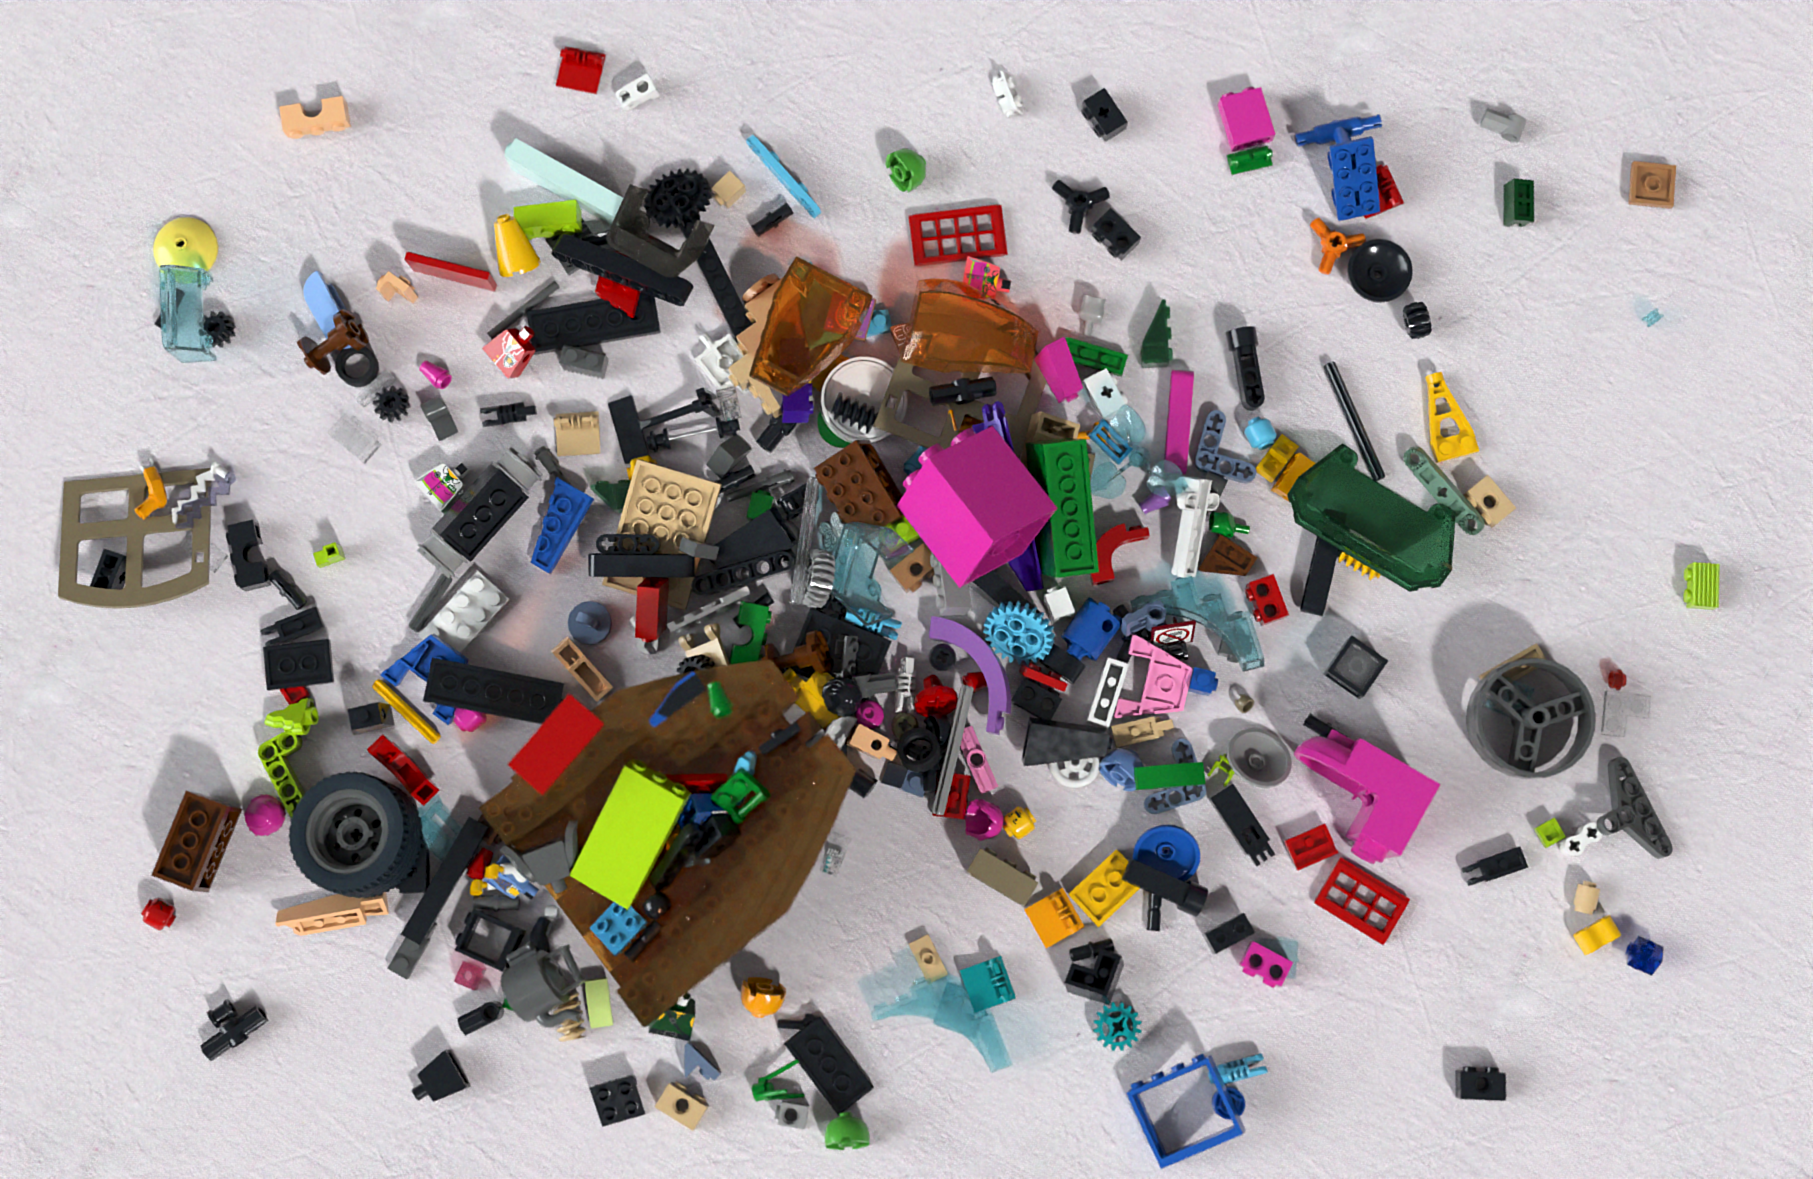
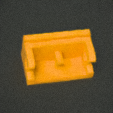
M1302 453L1293 454L1271 491L1289 502L1291 500L1297 502L1319 468V465Z

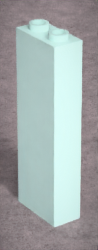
M517 138L514 139L513 143L507 145L504 156L513 171L565 200L576 199L580 208L616 228L621 227V224H625L631 210L625 198Z

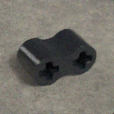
M1054 643L1049 654H1046L1043 660H1039L1041 664L1061 675V678L1070 684L1075 683L1086 667L1081 661Z
M859 768L854 774L849 789L864 799L873 790L878 780Z

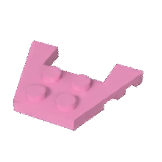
M1132 634L1128 654L1150 658L1141 700L1136 701L1118 697L1113 715L1114 718L1183 711L1193 668L1142 637Z

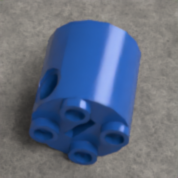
M1088 597L1061 635V638L1067 643L1068 649L1066 651L1080 661L1083 656L1096 661L1121 627L1122 618L1116 614H1110V608L1104 603H1097Z

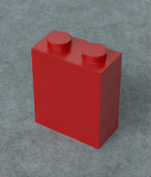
M646 577L637 586L635 638H641L644 642H654L667 629L669 578Z

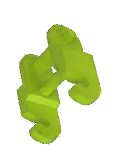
M1224 753L1223 756H1219V762L1215 761L1207 776L1210 777L1215 768H1220L1228 775L1226 782L1223 784L1226 787L1235 772L1232 768L1227 770L1220 765L1222 761L1230 765L1228 758L1225 757L1226 753Z

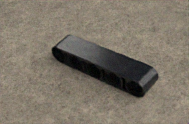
M1327 509L1323 510L1302 598L1301 612L1323 616L1346 514Z
M786 551L770 554L697 576L692 581V590L698 595L719 593L790 572L797 567L798 559L795 554ZM787 555L790 563L787 567H784L781 561ZM766 561L769 564V570L764 574L761 570V565ZM743 568H747L749 572L746 579L741 577V570ZM723 574H726L728 577L726 585H722L720 582ZM703 580L707 581L708 584L704 592L700 588V583Z
M591 553L588 554V575L591 577H695V557L689 554Z

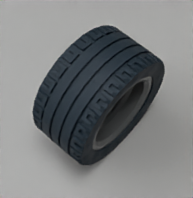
M348 771L337 773V775H330L329 778H323L322 781H318L315 786L306 791L304 797L296 805L289 827V846L293 854V860L296 862V866L300 868V872L305 874L304 877L325 890L355 898L382 895L383 892H389L390 889H394L397 884L402 882L403 878L406 879L407 874L413 870L412 866L416 864V858H419L417 854L418 851H421V844H423V825L421 824V817L418 816L419 812L406 793L378 777L355 771L352 773ZM358 809L362 810V815L360 817H358V815L356 814V811ZM341 820L342 822L337 829L336 823ZM380 821V827L376 828L378 822ZM362 833L363 837L358 840V835ZM336 843H339L341 846L339 851L335 850ZM373 843H379L376 850L372 845ZM358 855H359V857H360V858H359V861H358V862H354V861L356 860V858L358 857Z

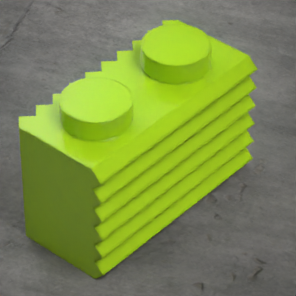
M1693 562L1685 568L1684 580L1687 581V589L1684 591L1683 600L1687 603V608L1706 610L1719 608L1720 564Z

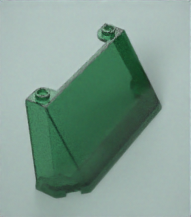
M1344 444L1339 445L1298 476L1287 494L1289 503L1291 502L1296 524L1409 592L1418 591V589L1426 587H1441L1453 569L1456 511L1444 504L1436 503L1426 512L1356 470L1354 467L1358 462V455Z

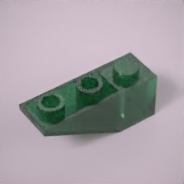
M1162 299L1141 344V368L1168 367L1169 361L1173 360V350L1168 346V340H1171L1172 333L1171 327H1167V319H1170V306H1166V299Z

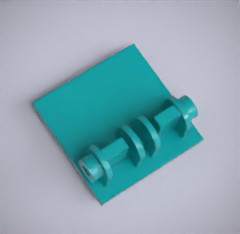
M1001 956L959 970L974 1013L1016 999Z

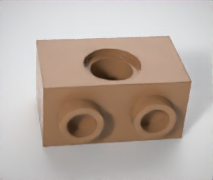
M924 543L890 570L891 576L906 594L910 590L912 593L918 590L923 585L921 581L926 577L931 579L934 576V567L930 565L932 553ZM914 565H919L923 570L919 575H914L910 572V568Z

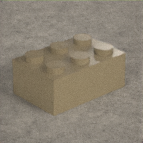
M988 847L985 850L980 848L966 873L1023 907L1026 906L1038 885V882L1035 881L1036 876L1026 870L1023 873L1015 869L1017 865L1008 859L1001 861L996 858L998 853Z

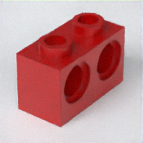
M1274 574L1251 581L1246 585V597L1249 602L1252 601L1255 608L1252 610L1256 622H1260L1261 626L1284 619L1289 615ZM1257 586H1264L1267 594L1265 596L1259 595L1256 591ZM1271 606L1275 612L1274 616H1267L1264 612V607Z

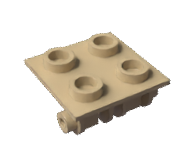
M599 411L555 414L554 426L556 427L557 457L601 454Z

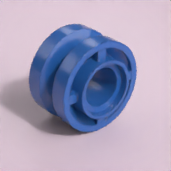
M1226 1086L1234 1100L1237 1112L1241 1116L1245 1110V1098L1239 1090ZM1217 1090L1212 1097V1108L1218 1116L1231 1120L1227 1109L1223 1107V1100Z

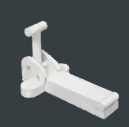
M1153 476L1150 478L1152 485H1161L1175 489L1178 508L1182 509L1174 564L1171 572L1173 575L1183 578L1196 577L1207 511L1217 509L1220 497L1218 494L1210 492L1212 480L1199 477H1179L1177 480H1173L1167 476Z

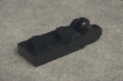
M313 607L274 622L275 624L260 630L261 635L266 636L278 631L279 637L265 642V646H274L325 628L318 607Z
M1521 846L1478 860L1477 863L1461 869L1463 873H1468L1480 868L1482 876L1466 881L1467 885L1471 886L1528 868Z

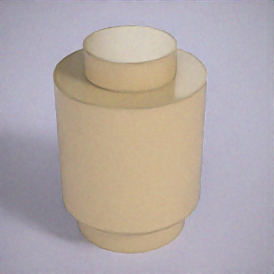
M1583 881V885L1578 884L1573 903L1575 905L1574 911L1593 914V910H1596L1601 890L1596 888V883Z

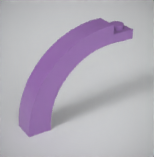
M931 616L929 638L934 641L950 643L964 649L981 668L989 692L986 732L1000 735V730L1004 728L1002 713L1011 714V690L1008 677L1000 659L987 642L970 629L955 621Z

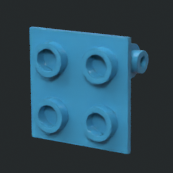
M613 902L589 929L614 956H617L619 953H623L628 943H632L631 939L633 937L637 938L636 934H639L643 928H646L648 921L643 916H640L632 906L627 910Z

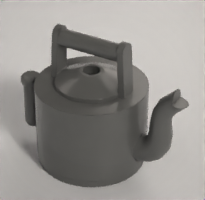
M529 941L526 945L507 955L506 959L510 968L502 973L501 986L510 1007L522 1020L526 1022L536 1020L545 1028L556 1027L568 1019L580 1022L579 1016L583 1013L574 1009H565L556 1014H549L550 1011L568 1002L570 991L586 981L585 977H582L573 958L570 945H565L548 953L544 950L537 951L535 944ZM560 953L575 981L570 986L559 964L553 958Z

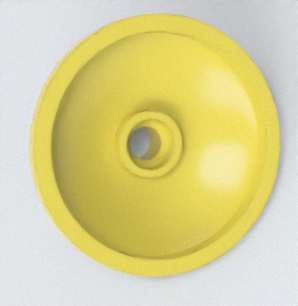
M191 217L178 218L167 223L158 232L153 246L154 258L160 269L168 276L179 280L195 279L208 272L215 263L218 255V241L213 230L203 221ZM184 241V245L178 247L179 243Z

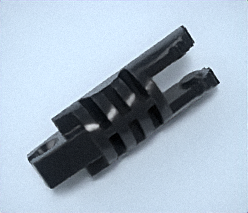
M524 402L480 408V412L483 414L497 412L498 418L497 420H485L482 422L483 427L513 422L527 421L526 416L536 415L537 409L536 406L525 407Z

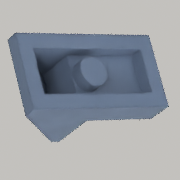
M888 763L881 783L923 798L925 793L923 790V774L910 771L901 765Z
M691 1042L685 1045V1078L699 1066L701 1068L699 1072L707 1080L710 1078L716 1080L722 1072Z

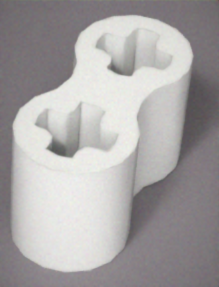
M1596 823L1582 824L1573 836L1565 837L1560 841L1559 850L1567 857L1578 856L1584 851L1587 844L1599 841L1602 834L1598 831ZM1588 829L1592 830V833L1590 834L1591 837H1587L1586 835L1588 833ZM1571 842H1574V844H1575V845L1573 846V849H1574V850H1569V847L1571 846V844H1570Z

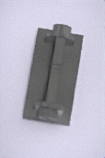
M838 635L835 654L842 655V658L834 659L832 673L835 674L834 678L844 677L852 679L851 676L855 675L856 653L859 647L857 642L858 636Z

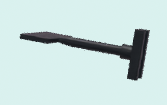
M704 387L697 389L698 399L692 401V404L643 421L639 419L632 395L608 403L624 463L629 464L634 458L650 456L643 430L693 412L699 413L703 411L712 417L721 415V411L712 406V400L717 399L716 394Z

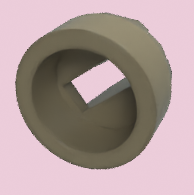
M1240 694V698L1238 700L1235 699V706L1244 714L1251 710L1254 700L1246 694Z

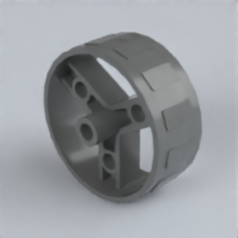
M1523 658L1496 667L1478 682L1471 693L1467 705L1466 725L1468 736L1474 749L1482 760L1493 769L1511 777L1538 779L1554 776L1567 770L1583 757L1591 744L1595 732L1596 713L1588 688L1569 668L1546 659ZM1515 666L1540 668L1559 679L1570 694L1534 705L1507 681L1502 674ZM1503 691H1506L1509 695L1507 702L1503 701L1501 697ZM1485 696L1511 719V724L1514 727L1508 764L1497 756L1484 734L1482 706ZM1517 701L1525 708L1515 711L1512 705ZM1560 703L1565 706L1564 714H1561L1558 710ZM1578 716L1576 737L1568 753L1552 767L1534 773L1543 728L1547 725ZM1532 730L1530 741L1523 740L1524 731ZM1522 746H1525L1528 750L1526 757H1523L1520 753Z

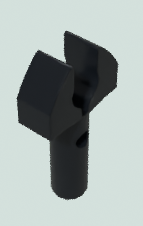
M805 1014V1018L802 1020L779 1019L777 1027L801 1030L805 1027V1024L813 1021L816 1016Z

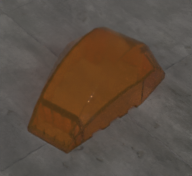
M796 256L774 292L773 301L768 311L767 321L761 334V340L749 376L789 397L822 372L853 342L867 315L873 295Z
M934 278L918 280L901 362L942 373L961 371V373L1002 372L1030 374L1039 332L1014 311L967 283Z

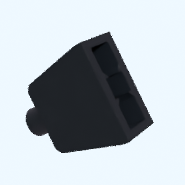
M445 1050L417 1074L421 1084L413 1088L412 1093L418 1101L429 1095L431 1100L435 1102L467 1089L471 1085L451 1051Z

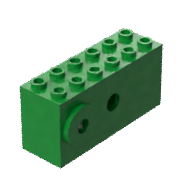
M1061 438L1025 443L1028 471L1057 507L1056 511L1035 537L1041 574L1060 578L1099 572L1086 439Z

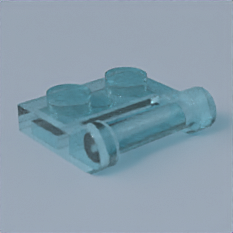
M436 801L421 817V824L423 825L422 840L439 860H442L449 852L462 827L442 808L443 805ZM435 814L455 833L453 838L432 819Z

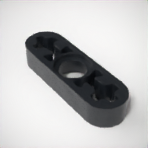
M603 534L596 540V547L603 554H653L661 546L659 537L654 534ZM616 537H619V550H616L617 546H609L608 550H606V547L602 545V541H605L606 538H608L609 542H616ZM638 537L641 538L640 542H647L651 538V541L655 542L656 545L651 550H649L648 546H640L641 551H638ZM625 538H631L634 541L632 550H626L623 547V540Z

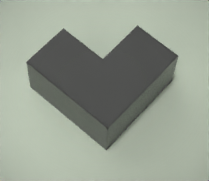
M682 537L679 551L693 557L716 560L719 547L686 537Z

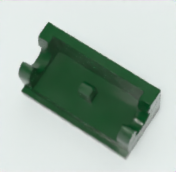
M1514 178L1504 185V226L1510 227L1514 224H1519V227H1524L1534 222V180Z

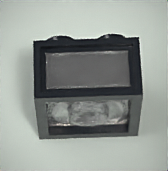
M1350 636L1335 655L1323 675L1356 698L1361 699L1370 689L1388 663V660L1354 636Z

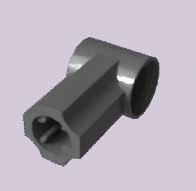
M894 671L872 675L871 673H862L851 676L852 680L860 687L862 698L871 697L878 693L897 691Z

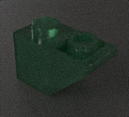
M619 480L618 484H609V481H597L596 485H590L592 492L612 511L622 513L631 481Z

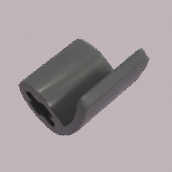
M440 395L420 405L439 441L458 433L454 420Z

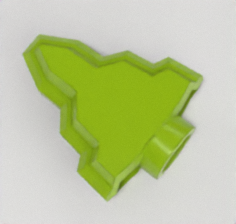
M306 698L301 699L298 703L288 705L284 710H277L267 714L264 723L272 728H283L284 731H291L294 735H307L311 725L318 723L319 714L316 707H314V700Z

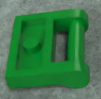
M740 767L712 793L710 798L729 813L735 823L741 824L746 819V815L761 802L768 800L771 794L767 788L743 767ZM753 790L756 795L739 809L736 804Z

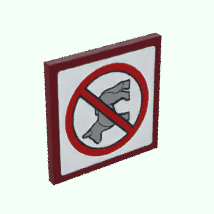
M1173 617V624H1166L1165 620V625L1152 627L1150 643L1159 648L1163 644L1169 646L1180 644L1181 641L1191 643L1193 642L1196 621L1177 623V619Z

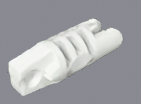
M905 657L901 659L900 668H897V691L895 692L894 712L900 713L902 711L904 697L907 698L906 712L914 714L916 670H914V658Z

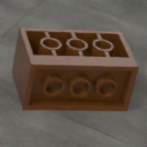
M185 791L151 876L191 891L209 892L242 809L204 794Z

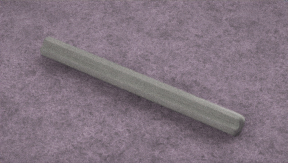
M962 685L960 688L931 810L932 813L937 815H944L973 695L974 688L967 685Z

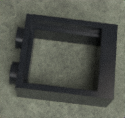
M473 909L465 918L464 924L466 926L463 933L460 932L455 940V945H457L455 951L505 972L506 969L510 968L506 957L519 948L526 930L481 910ZM481 918L511 931L498 961L468 948Z

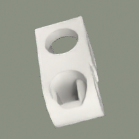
M647 73L618 90L616 96L623 110L627 111L651 98L659 97L660 94Z

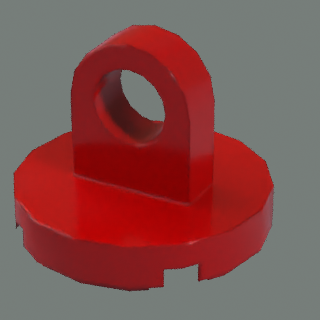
M934 674L923 680L924 690L919 692L914 699L916 711L920 715L929 717V713L947 715L956 709L958 696L953 688L943 686L940 679Z

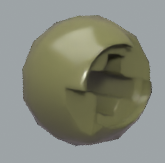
M901 712L893 718L891 730L897 738L900 739L905 733L898 726L903 724L904 720L908 721V725L911 726L906 731L919 728L917 718L913 714Z

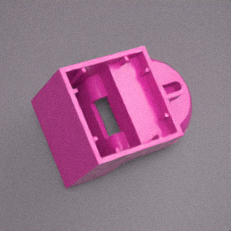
M1331 730L1327 738L1316 736L1307 739L1294 752V756L1309 769L1353 794L1352 800L1357 797L1362 800V806L1345 837L1355 842L1350 852L1371 864H1375L1376 861L1383 863L1386 858L1402 855L1441 785L1361 738L1353 741L1335 730Z

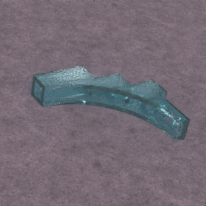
M1192 576L1179 577L1175 581H1171V590H1160L1156 594L1149 596L1141 595L1134 600H1130L1132 612L1140 610L1147 603L1160 600L1166 609V615L1195 620L1197 623L1210 629L1229 646L1243 672L1264 667V655L1250 612L1237 611L1231 616H1227L1221 594H1208L1199 599Z
M925 976L913 980V985L909 987L911 996L908 997L907 993L895 997L896 1002L887 1005L886 1001L875 1005V1010L871 1011L873 1021L893 1016L911 1015L927 1017L952 1027L976 1047L983 1056L991 1073L1013 1065L993 1013H987L984 1010L975 1014V1019L971 1020L962 995L956 996L955 993L944 997V1002L940 1003L931 978L926 980Z

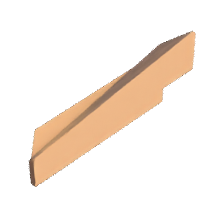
M383 892L382 895L368 898H355L335 894L279 910L275 924L278 927L282 925L293 928V933L300 936L364 925L367 921L366 916L389 914L387 894Z

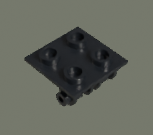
M628 1075L627 1077L589 1087L602 1127L646 1114L636 1086L637 1080L635 1076Z

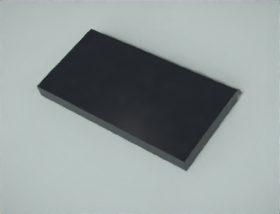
M820 1015L784 1042V1045L793 1057L799 1060V1065L838 1116L839 1113L847 1110L874 1088Z

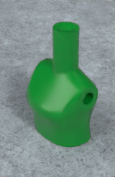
M1212 511L1210 514L1209 532H1215L1224 537L1231 538L1235 532L1248 534L1250 531V526L1236 523L1233 515L1229 512Z

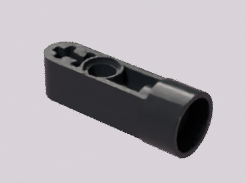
M1247 326L1227 331L1226 338L1228 350L1233 352L1242 406L1246 410L1254 411L1264 403L1265 396L1256 347L1259 345L1256 327ZM1250 356V359L1241 360V357ZM1251 374L1254 377V383L1246 382L1244 375ZM1251 396L1253 398H1257V401L1255 403L1253 401H1249V398Z
M1129 859L1121 880L1177 904L1178 910L1194 917L1199 915L1208 896V888L1190 880L1183 882L1133 859Z

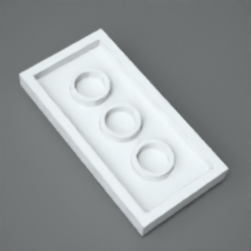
M477 570L418 636L424 640L429 635L435 634L462 654L509 603L510 599Z

